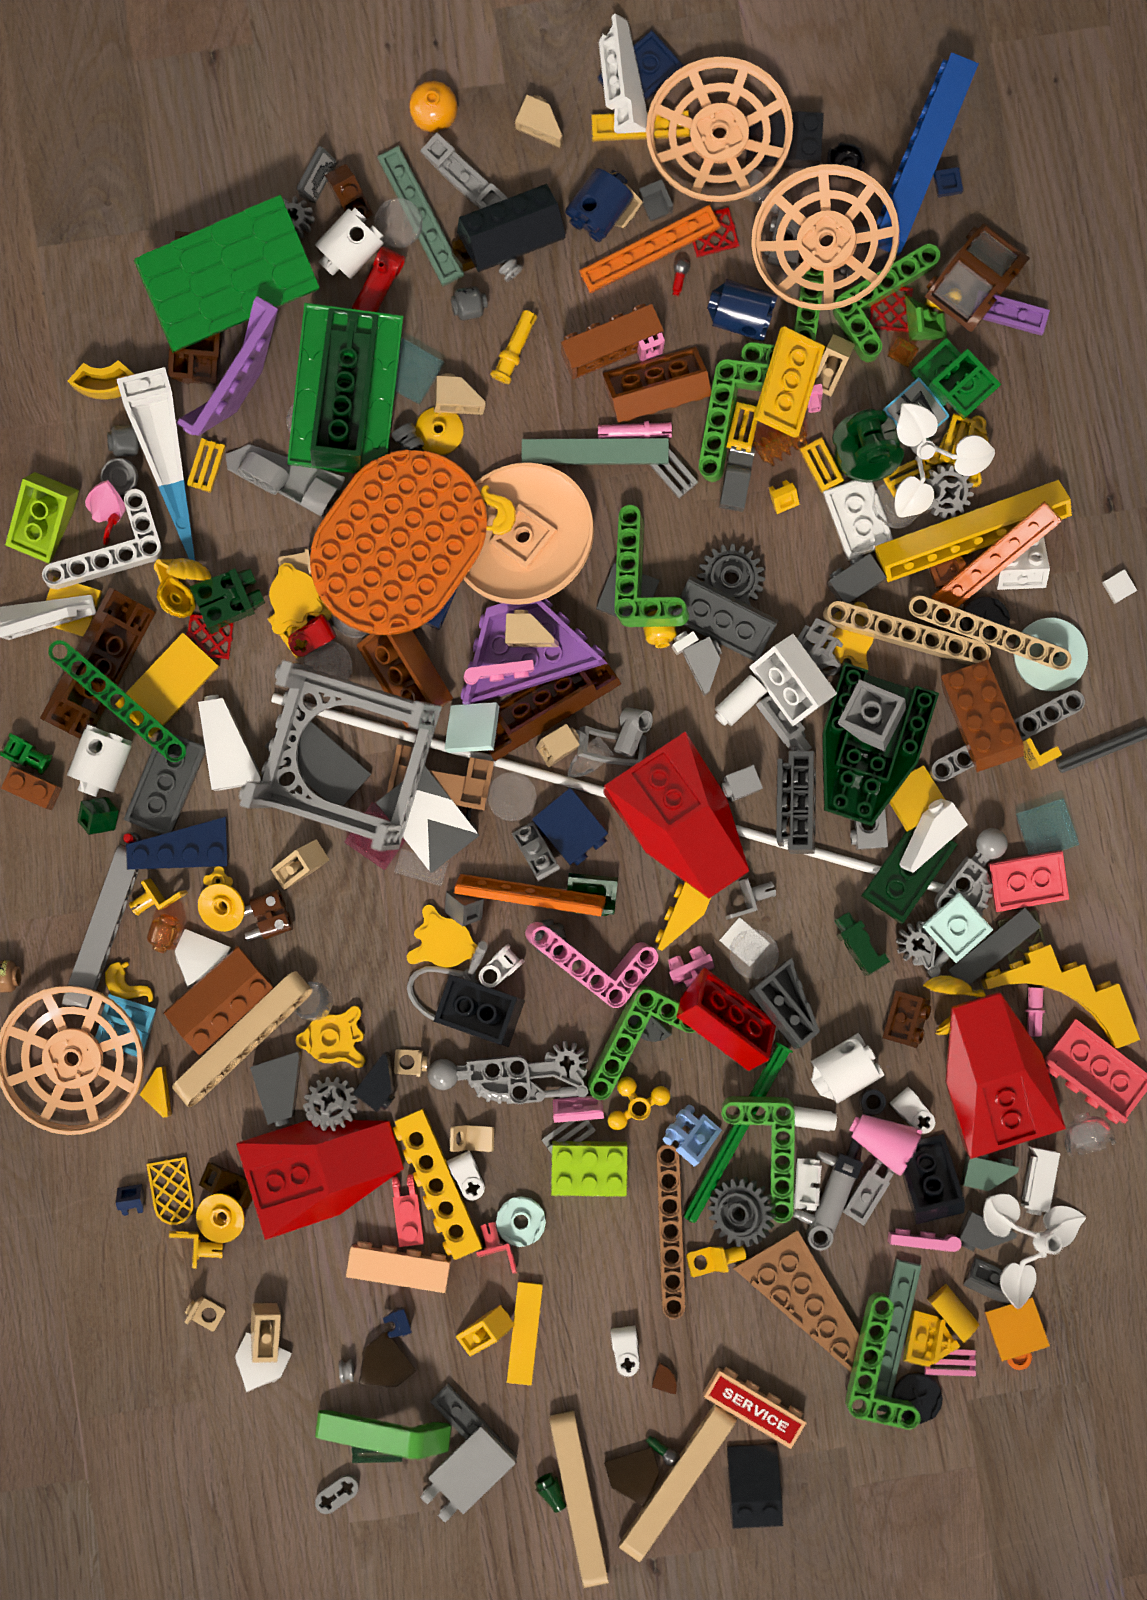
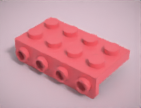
M1073 1019L1044 1058L1050 1075L1056 1079L1060 1076L1066 1080L1065 1086L1076 1094L1078 1091L1086 1096L1085 1101L1095 1109L1101 1107L1106 1111L1104 1116L1116 1125L1118 1122L1126 1124L1128 1121L1127 1117L1147 1092V1073L1077 1019Z

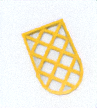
M187 1157L147 1164L153 1206L157 1217L169 1225H178L185 1222L191 1216L194 1209V1196ZM181 1161L177 1168L170 1162ZM183 1163L185 1165L186 1174L179 1170ZM164 1164L160 1171L153 1167V1165ZM167 1165L175 1170L170 1178L162 1173ZM151 1169L158 1173L153 1180ZM177 1172L185 1177L180 1185L172 1180ZM159 1176L167 1180L163 1188L155 1183ZM186 1180L188 1183L189 1191L182 1187ZM169 1183L177 1187L173 1195L165 1190ZM154 1187L160 1190L156 1197ZM179 1190L187 1194L183 1202L175 1197ZM162 1193L170 1197L166 1205L158 1200ZM189 1197L191 1201V1208L185 1204ZM172 1200L180 1204L176 1212L168 1208ZM157 1204L163 1207L160 1214L157 1208ZM182 1207L189 1211L185 1218L178 1215ZM165 1210L173 1214L170 1221L162 1217ZM175 1217L180 1219L178 1222H173Z

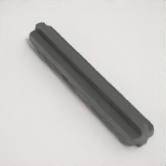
M1139 727L1060 759L1056 762L1060 773H1064L1147 739V727Z

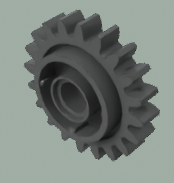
M724 544L721 545V553L712 549L713 558L705 555L704 560L708 565H699V569L705 573L697 574V579L704 580V583L751 606L749 598L757 601L758 596L755 594V591H763V588L758 583L765 582L764 577L758 576V574L764 571V568L756 567L760 562V558L751 560L753 551L745 555L744 546L739 551H736L734 544L731 545L729 551L726 550ZM732 572L736 574L738 581L734 584H729L725 581L724 575Z
M738 1177L731 1179V1182L729 1180L723 1182L722 1186L715 1189L716 1194L710 1197V1200L715 1204L710 1205L708 1209L714 1211L715 1214L710 1216L709 1220L717 1221L713 1226V1230L718 1228L722 1230L719 1234L720 1238L728 1235V1244L735 1239L737 1247L743 1245L744 1242L747 1247L753 1245L754 1242L758 1244L763 1241L762 1237L766 1238L770 1235L768 1230L775 1226L770 1220L776 1218L777 1215L771 1213L770 1210L776 1207V1204L768 1203V1200L772 1197L771 1194L763 1195L765 1186L759 1189L756 1188L757 1180L748 1184L747 1177L742 1178L740 1181ZM739 1207L744 1209L746 1217L740 1214Z

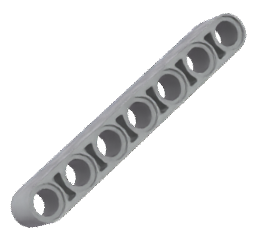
M1072 690L1015 719L1014 722L1022 741L1079 712L1085 705L1084 696L1079 691ZM1068 696L1075 698L1077 702L1075 709L1067 706L1066 699ZM1046 708L1054 710V720H1049L1045 717L1044 711ZM1024 719H1029L1033 722L1034 726L1031 732L1023 728ZM963 746L933 762L928 772L933 781L941 783L970 769L974 765L966 746ZM959 753H964L968 756L969 760L966 766L958 763L957 756ZM938 764L946 767L947 774L945 777H939L936 774L935 768Z
M119 845L114 854L68 986L73 985L97 990L139 869L127 870L126 846ZM65 993L62 1006L89 1009L93 997L81 993Z

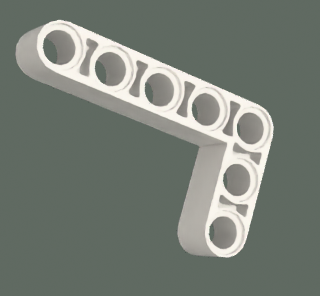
M131 489L124 497L125 507L135 539L46 565L43 569L42 577L47 586L52 589H61L159 559L162 554V547L145 494L139 489ZM134 497H139L143 502L139 507H132L129 505L130 500ZM142 520L150 523L149 528L144 531L136 528L138 522ZM147 544H155L157 549L154 553L147 554L144 552V547ZM125 550L133 553V557L128 561L120 559V554ZM101 557L109 559V564L104 568L96 566L97 560ZM77 564L85 566V571L80 575L72 573L73 567ZM53 571L61 573L60 579L56 582L48 580L49 574Z

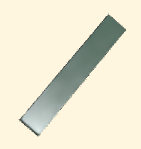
M397 146L377 156L442 287L463 277L464 273L454 260L452 250L400 147Z
M669 438L522 439V463L543 465L669 464Z
M896 1259L888 1292V1298L893 1303L894 1311L875 1394L892 1397L921 1264ZM880 1405L877 1410L887 1412L888 1405Z

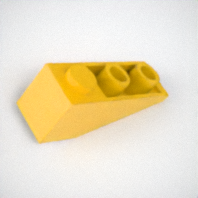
M684 882V885L678 884L674 897L678 898L674 907L669 906L664 920L668 921L665 930L660 929L657 934L655 943L658 944V950H664L705 914L711 898H706L686 882Z

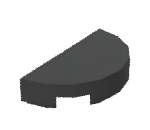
M638 1015L629 1017L631 1026L639 1022ZM651 1015L640 1038L646 1041L657 1042L665 1040L672 1034Z

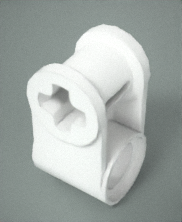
M509 943L481 969L479 980L483 986L488 988L497 986L525 962L513 953ZM504 955H506L513 964H510L509 961L504 957ZM491 969L497 973V980L494 983L488 984L483 980V973L486 970Z
M908 1086L889 1103L911 1127L922 1130V1133H929L935 1127L934 1116ZM919 1116L928 1118L926 1120L928 1125L926 1128L923 1126L918 1127L920 1122L918 1120Z
M470 1150L447 1160L449 1169L464 1197L468 1200L480 1198L485 1191V1185ZM469 1182L480 1186L477 1190V1195H474L473 1192H467V1188L470 1187Z
M635 1325L610 1329L617 1369L621 1375L628 1377L634 1375L639 1369L638 1339ZM625 1358H629L630 1362H635L630 1370H627L626 1366L621 1365V1363H624Z

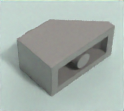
M710 637L682 651L703 696L707 695L710 691L720 662L719 655L722 654L717 641L712 642Z

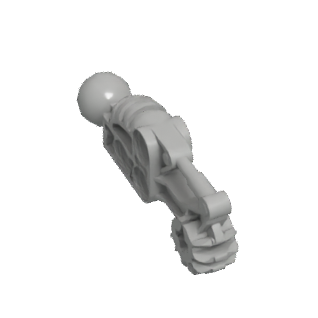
M988 828L979 834L976 840L978 851L972 859L967 856L964 858L936 895L934 904L937 911L941 908V901L944 898H953L959 892L980 916H983L984 913L982 911L984 908H988V899L992 898L993 895L991 893L993 883L989 881L988 871L983 867L989 859L1000 858L1008 847L1006 835L1001 830ZM961 877L967 878V887L958 890L956 888L957 880ZM918 921L916 929L913 928L911 923H908L907 928L909 931L907 933L903 929L899 930V933L904 938H896V943L903 944L897 948V952H905L903 955L905 961L909 960L912 956L913 965H924L931 977L939 976L940 969L950 956L942 950L934 961L936 941L922 927L925 922ZM920 939L922 945L930 952L928 953L922 947H914L912 940Z
M563 1041V1049L560 1050L559 1046L554 1044L553 1047L557 1054L546 1052L545 1060L542 1062L528 1063L521 1055L467 1060V1065L458 1066L448 1059L435 1060L428 1068L427 1078L432 1087L438 1090H448L457 1081L468 1080L470 1087L475 1089L478 1098L483 1097L486 1099V1102L492 1100L498 1102V1104H501V1102H507V1104L540 1102L544 1098L585 1097L588 1094V1088L582 1078L586 1075L587 1069L579 1064L587 1063L588 1059L585 1057L578 1058L585 1051L581 1048L574 1052L577 1043L573 1042L571 1048L568 1049L567 1041ZM564 1056H569L570 1060H574V1063H570V1068H568L569 1078H567V1070L564 1064H560V1061L564 1060ZM521 1061L524 1064V1070L518 1074L512 1072L510 1069L512 1062ZM490 1063H495L500 1068L499 1073L495 1076H490L485 1071L486 1066ZM555 1077L573 1086L543 1091L530 1079ZM520 1085L526 1088L527 1093L523 1098H517L513 1095L512 1091L516 1086Z

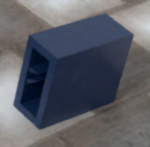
M571 788L532 819L569 865L575 863L578 866L588 857L587 851L592 847L597 850L607 842L605 839L608 835L607 831Z

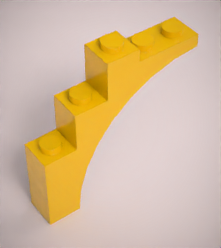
M1043 942L1033 944L1028 947L1030 951L1023 953L1027 963H1024L1023 960L1009 964L1010 969L1002 972L1000 968L985 973L987 977L981 979L984 989H991L1006 984L1027 983L1041 985L1061 992L1079 1003L1093 1016L1103 1029L1113 1048H1120L1140 1040L1119 983L1111 984L1110 980L1097 984V990H1095L1085 964L1077 965V962L1074 961L1063 965V970H1060L1051 945L1044 946Z

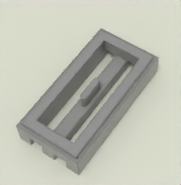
M669 449V459L690 482L687 485L670 464H663L683 487L681 491L657 464L649 465L680 499L698 484V481Z
M583 1120L582 1123L557 1141H566L587 1126L588 1130L573 1140V1142H582L596 1130L589 1120ZM575 1121L564 1122L541 1139L551 1154L552 1144H550L549 1140Z

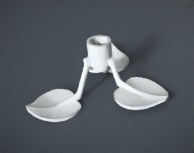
M902 403L897 423V436L903 444L911 446L912 451L917 455L915 460L918 463L920 480L914 476H908L898 486L894 502L897 516L907 517L926 511L933 502L934 490L929 484L924 483L923 459H929L935 452H939L951 459H956L954 468L958 473L971 476L980 473L988 467L994 458L995 449L981 436L969 435L957 444V454L945 451L934 445L928 438L937 431L938 423L934 414L920 405Z
M998 1194L989 1196L986 1200L983 1211L984 1221L991 1233L996 1236L1006 1237L1012 1227L1017 1231L1033 1236V1245L1039 1251V1253L1021 1260L1020 1265L1017 1263L1008 1264L1002 1271L1000 1277L1001 1289L1015 1308L1020 1309L1027 1302L1036 1284L1034 1267L1025 1264L1040 1257L1045 1258L1047 1253L1057 1254L1063 1247L1071 1244L1080 1226L1086 1219L1082 1213L1067 1206H1053L1050 1208V1212H1046L1043 1217V1223L1047 1230L1037 1233L1014 1224L1020 1217V1206L1011 1195Z

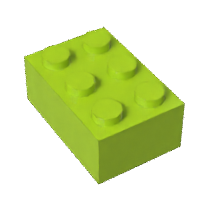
M552 1141L551 1196L627 1197V1142Z

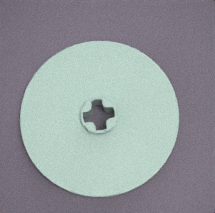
M1044 618L1031 623L1022 631L1028 635L1063 647L1069 651L1072 658L1068 668L1056 670L1014 654L1016 669L1025 682L1036 689L1052 692L1071 686L1082 676L1088 661V649L1083 635L1074 625L1058 618ZM1019 637L1017 638L1014 647H1016V646L1018 645V643H1019ZM1040 643L1032 644L1029 649L1032 656L1040 655L1042 645ZM1057 652V657L1053 658V663L1061 665L1066 657L1064 652Z

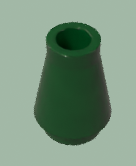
M546 1473L539 1477L535 1482L536 1491L548 1503L554 1513L566 1508L567 1504L564 1500L558 1478L553 1476L552 1473Z

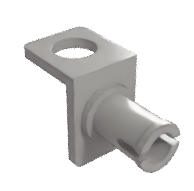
M748 878L739 881L747 910L725 916V918L728 920L757 911V901L776 896V890L765 892L766 889L775 887L773 882L769 881L768 883L751 887Z

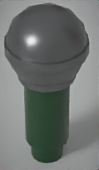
M651 1435L646 1439L649 1446L662 1456L665 1464L674 1466L680 1460V1454L676 1449L666 1447Z

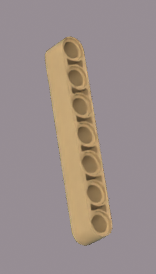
M915 595L909 600V611L913 616L1056 670H1065L1071 664L1072 658L1069 651L1058 645L924 595ZM922 599L926 602V609L922 613H916L913 610V604L916 600ZM941 608H946L950 613L948 620L938 621L936 618L937 611ZM964 617H970L973 621V625L969 630H962L959 626L960 620ZM986 626H994L996 629V634L991 639H986L983 636V630ZM1015 634L1019 637L1018 645L1013 648L1006 645L1007 637ZM1034 643L1042 645V652L1038 656H1032L1029 652L1031 645ZM1057 652H1064L1066 657L1061 665L1053 663V656Z
M833 602L823 612L824 621L832 624L834 627L969 666L989 660L991 656V650L984 642L845 602ZM832 608H837L841 611L840 620H836L831 616ZM856 614L864 617L865 624L863 627L855 623L854 617ZM879 621H883L888 625L887 633L880 632L878 629ZM903 628L911 631L912 637L910 640L903 638ZM926 635H931L934 637V647H930L926 644ZM950 641L958 645L957 654L949 650ZM974 648L981 651L982 657L980 660H976L973 657L972 651Z
M297 971L287 975L174 1083L172 1089L187 1107L197 1104L312 994L313 989Z
M716 1404L713 1405L681 1451L680 1460L676 1465L670 1467L624 1534L618 1545L621 1550L638 1562L643 1559L737 1421L736 1416Z
M570 1411L550 1415V1424L583 1587L587 1588L609 1583L575 1413Z

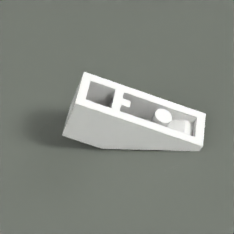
M940 798L929 805V809L922 814L899 864L901 868L914 873L968 825L953 802Z

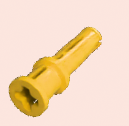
M523 310L506 349L500 352V360L495 370H492L490 373L494 379L510 384L511 374L515 366H518L520 363V352L537 319V315H534V313Z

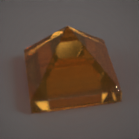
M898 336L887 356L909 367L919 348Z

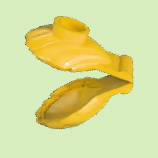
M157 559L154 564V570L157 572L160 584L157 588L156 597L162 609L178 618L192 615L196 608L194 596L188 587L179 582L178 578L185 580L211 579L209 570L201 563L192 559Z
M941 975L933 977L923 984L924 987L929 988L931 991L945 994L986 996L984 990H972V987L967 982L952 976ZM951 1016L936 1028L935 1034H949Z

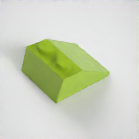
M36 472L23 478L5 545L50 564L74 512L79 490Z

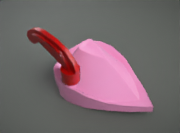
M106 480L94 486L85 500L86 507L91 512L93 520L96 522H108L103 537L104 545L110 543L109 537L112 526L121 520L126 510L124 501L109 480Z

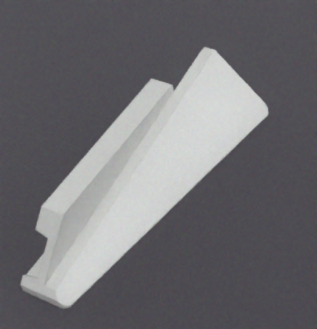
M614 14L611 17L613 25L608 35L603 34L599 40L606 107L611 110L615 109L614 132H646L648 115L627 20Z
M86 595L0 607V638L11 640L95 615L96 608L93 597Z

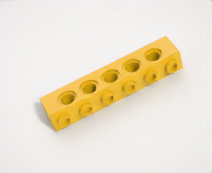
M424 1108L395 1121L396 1126L393 1127L394 1133L398 1141L403 1140L406 1149L403 1150L407 1163H413L416 1170L413 1173V1177L417 1186H423L426 1193L423 1196L424 1203L427 1209H432L436 1218L432 1220L437 1232H442L446 1241L442 1243L448 1256L452 1255L454 1260L481 1249L483 1244ZM413 1132H419L423 1135L424 1141L421 1145L411 1143L410 1135ZM423 1155L432 1157L434 1164L431 1168L421 1166L420 1158ZM434 1178H439L443 1182V1189L440 1191L432 1190L430 1181ZM444 1201L450 1202L454 1208L453 1212L450 1214L442 1213L440 1204ZM454 1224L460 1225L463 1228V1235L460 1237L452 1236L449 1231L450 1227Z

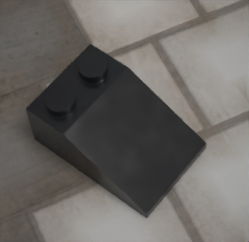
M791 112L793 121L792 143L782 168L805 169L820 165L824 113ZM783 113L772 114L768 116L771 128L769 145L783 148L786 129ZM762 121L749 126L748 139L762 143ZM746 149V166L753 161L758 154L757 152ZM765 155L758 166L774 167L779 158Z
M449 975L433 1022L509 1047L525 1000Z
M944 1134L919 1140L913 1155L906 1162L905 1165L907 1166L902 1173L916 1225L964 1213V1196Z
M777 1443L727 1446L732 1528L783 1526Z

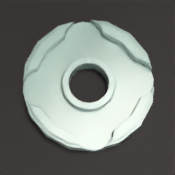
M519 1196L503 1203L498 1211L496 1224L503 1240L510 1245L523 1247L539 1240L544 1232L546 1219L539 1203L532 1198ZM517 1215H525L528 1219V1225L524 1228H518L514 1224V1218Z

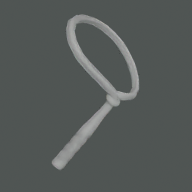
M484 941L478 943L471 959L470 967L465 971L440 966H425L416 970L409 977L407 984L408 996L413 1005L424 1016L434 1021L435 1015L427 1011L414 995L412 987L414 980L426 972H439L463 977L465 980L479 984L475 979V970L480 965L488 944Z

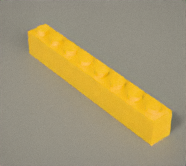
M1059 480L1044 484L874 546L877 564L887 577V583L949 561L955 557L993 545L1044 501L1061 519L1072 516L1071 499Z

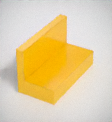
M1031 738L1023 741L1024 758L1031 770L1062 755L1058 746L1039 755Z

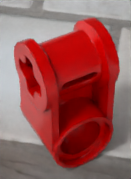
M320 614L289 636L288 644L294 655L305 656L333 640L337 634L325 615ZM297 639L304 641L303 648L296 646Z

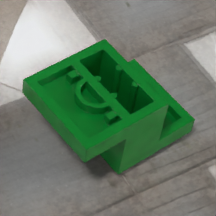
M947 338L909 372L915 379L919 377L926 384L943 407L949 403L963 419L1002 385L969 349L961 354Z

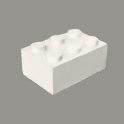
M794 634L775 645L750 666V669L792 726L809 716L837 694Z

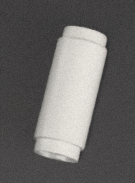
M794 1106L795 1126L835 1131L837 1113ZM786 1108L785 1116L789 1114V1108Z

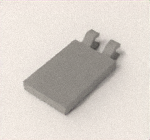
M482 1424L429 1475L428 1479L432 1484L423 1491L420 1498L428 1504L441 1491L450 1500L438 1514L446 1522L457 1509L464 1514L516 1464L517 1459Z

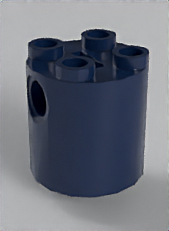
M599 168L594 169L566 207L565 213L571 218L570 224L578 230L585 229L589 232V236L600 243L603 238H606L634 199L632 192L624 185L628 183L627 179L615 170L608 173Z
M726 279L725 283L712 290L707 309L713 321L712 326L764 341L778 295Z

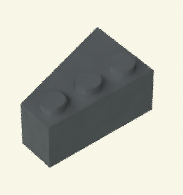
M790 958L748 992L794 1049L803 1047L820 1031L810 1004L807 1002L803 992L801 980H799L795 971L793 959Z

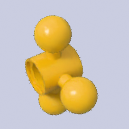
M622 1077L617 1083V1090L621 1095L629 1098L628 1110L610 1113L608 1116L609 1127L619 1131L625 1128L627 1120L630 1118L635 1120L646 1119L650 1114L651 1106L654 1104L664 1106L670 1101V1091L664 1086H657L652 1090L651 1097L645 1099L636 1095L637 1084L633 1078ZM641 1101L645 1103L646 1111L642 1115L633 1113L632 1106L635 1102Z

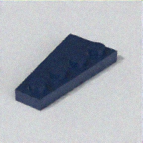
M226 817L127 844V870L227 866Z

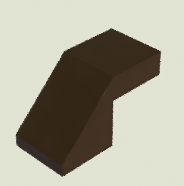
M208 1162L199 1186L212 1194H227L235 1198L240 1206L249 1208L252 1195L246 1177Z

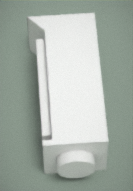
M1028 1146L1033 1156L1030 1155L1022 1200L1025 1202L1021 1203L1020 1206L1027 1208L1026 1213L1041 1216L1042 1211L1050 1212L1060 1153Z

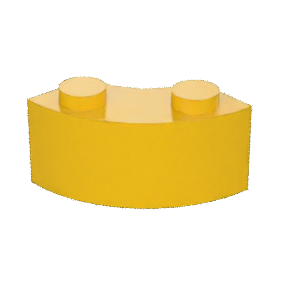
M119 360L105 368H93L83 363L67 382L85 396L95 399H114L121 397L117 379L135 374Z

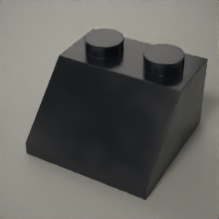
M385 1052L382 1054L353 1093V1095L376 1112L381 1108L386 1110L395 1099V1096L392 1094L396 1088L390 1053Z

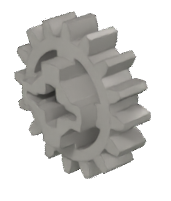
M947 464L946 469L941 465H937V472L930 469L929 474L931 477L929 479L925 477L924 482L933 488L934 499L927 510L931 509V514L935 516L939 514L944 519H946L947 513L951 517H956L955 511L963 513L964 509L962 506L964 504H971L967 497L974 495V493L968 491V488L973 486L972 482L966 481L969 476L961 475L951 464ZM951 475L954 476V478L945 480L943 476ZM948 487V495H945L946 491L944 489ZM944 503L950 504V506L948 507H940L938 505H943Z
M326 1077V1083L323 1084L320 1080H317L318 1087L310 1086L311 1095L304 1096L306 1102H308L303 1105L307 1112L308 1120H312L311 1122L314 1127L320 1124L323 1131L328 1126H331L332 1130L335 1131L338 1124L344 1128V1121L346 1119L352 1121L353 1118L350 1114L357 1113L358 1111L355 1104L359 1102L357 1097L353 1095L354 1088H350L348 1081H344L341 1084L339 1077H336L334 1082H331L330 1078ZM341 1092L346 1096V1101L341 1098ZM315 1107H318L321 1116L316 1112Z

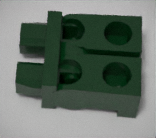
M234 568L227 573L189 586L210 634L220 631V628L254 615V609L265 603L260 589L248 594L245 591V587L256 583L251 569L237 572Z
M850 912L834 920V923L840 930V933L836 936L840 941L844 940L847 950L864 976L872 974L890 962L885 953L879 955L870 944L869 934L862 929L865 925L861 920L855 922Z

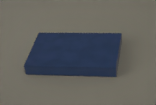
M653 30L633 46L644 101H646L660 89L671 75L683 68L684 65ZM601 73V74L597 77V80H598V81L602 84V86L604 87V85H603V76H602V73Z

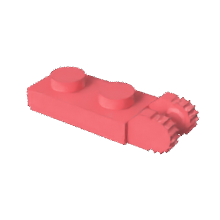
M413 1174L407 1175L409 1195L401 1196L400 1180L398 1177H392L393 1204L399 1247L424 1244L418 1193H416Z

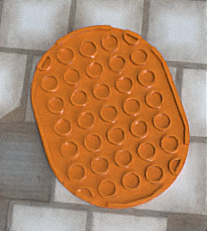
M407 449L390 452V454L372 460L358 471L322 520L311 546V576L317 594L327 609L346 625L359 631L376 635H394L409 632L433 619L447 604L473 567L484 545L487 530L486 507L474 480L454 461L440 454L425 450L414 451Z

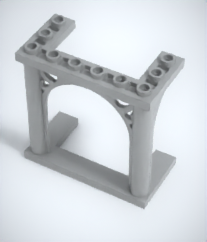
M282 660V664H279L276 669L275 678L277 679L276 685L289 688L283 697V712L279 714L275 726L278 729L275 738H272L269 744V759L262 767L261 774L263 779L262 781H247L246 785L242 786L239 793V799H241L240 806L246 808H277L373 839L371 846L373 849L379 851L399 849L442 706L409 700L313 670V666ZM307 693H311L316 698L317 706L314 710L308 709L304 703V697ZM329 696V702L323 703V697ZM341 705L356 706L407 722L408 726L419 729L392 821L324 800L315 794L304 781L298 765L299 741L308 723L322 711ZM300 710L305 712V718L302 721L298 719L301 716ZM293 735L296 736L295 742L291 741ZM286 757H289L291 759V765L289 767H284V765L287 763V760H285ZM286 772H293L295 774L294 782L288 786L281 785V776ZM298 785L302 787V794L298 791H295V794L291 793Z

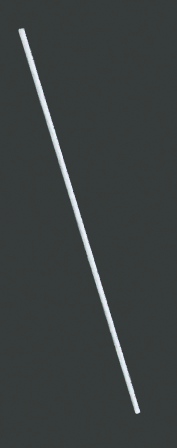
M274 693L272 703L284 706V695ZM304 701L306 707L310 710H314L317 706ZM326 709L318 714L321 717L415 743L417 733L333 709ZM432 738L430 748L447 752L445 750V741ZM480 751L451 753L468 759L472 757L494 761L490 754ZM504 758L494 761L496 767L605 797L603 794L604 787ZM735 825L739 836L779 847L776 842V836ZM784 842V847L780 848L787 849L788 842ZM816 847L815 854H804L874 875L881 868L879 865ZM932 881L927 890L939 893L945 884Z

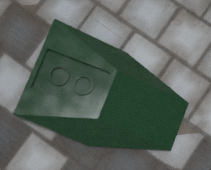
M844 663L835 687L837 694L832 697L822 732L824 811L872 826L917 765L939 693L919 686L911 689L868 675L867 669ZM859 679L905 698L906 709L885 751L862 742L838 724Z

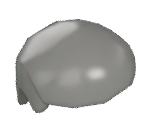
M116 458L109 460L103 466L100 479L101 482L109 480L119 495H125L129 490L136 487L138 473L132 462L127 459Z

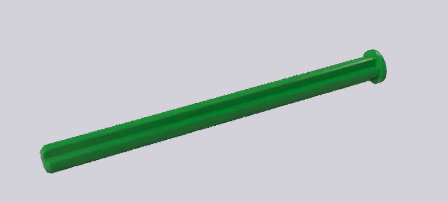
M775 1042L777 1046L749 1096L765 1097L787 1056L790 1052L793 1053L792 1050ZM760 1106L753 1107L751 1112L755 1115ZM732 1125L683 1214V1217L692 1223L697 1222L749 1125Z

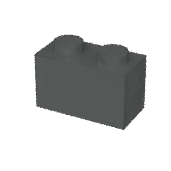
M870 553L865 557L862 554L858 555L850 561L852 566L846 570H843L841 567L829 575L831 580H829L827 585L838 601L850 604L887 578Z

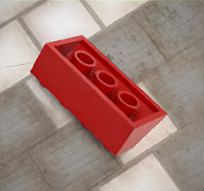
M706 968L702 969L681 997L676 1017L748 1071L768 1061L776 1028L775 1024L763 1011Z

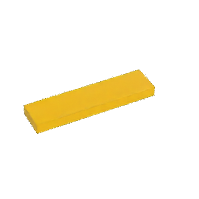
M684 110L682 115L689 117V110ZM615 114L592 115L593 141L647 139L646 132H614ZM659 115L656 116L654 138H669L670 120ZM677 124L676 137H689L690 130Z
M518 1281L513 1322L515 1326L512 1331L507 1383L532 1386L543 1284Z

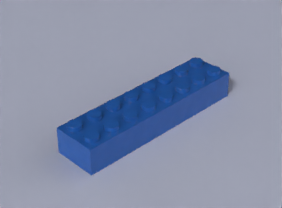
M952 52L949 59H943L898 168L900 171H897L889 190L891 193H888L899 221L900 236L897 256L900 255L979 64ZM883 205L880 212L881 215H879L876 222L878 230L892 226L888 210ZM892 237L878 240L877 248L890 253Z

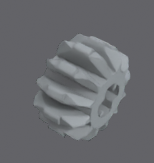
M295 196L292 199V203H289L284 198L283 201L289 215H293L294 218L295 215L298 217L297 221L292 219V222L299 237L303 238V230L311 232L312 229L309 224L315 222L314 217L310 216L313 210L311 207H307L305 200L298 204V199Z

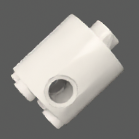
M348 208L315 243L318 249L325 255L319 263L331 275H334L340 269L351 279L384 244L381 241L384 236L373 225L368 228L363 223L366 218L356 208L352 211ZM357 228H361L364 231V237L360 241L352 239V232Z
M87 725L83 731L67 776L80 780L77 790L92 796H97L99 788L114 793L132 747V741Z
M859 1033L811 1061L814 1066L811 1081L820 1096L833 1099L837 1104L884 1076V1073L880 1066L874 1062L875 1056L868 1045L866 1046Z

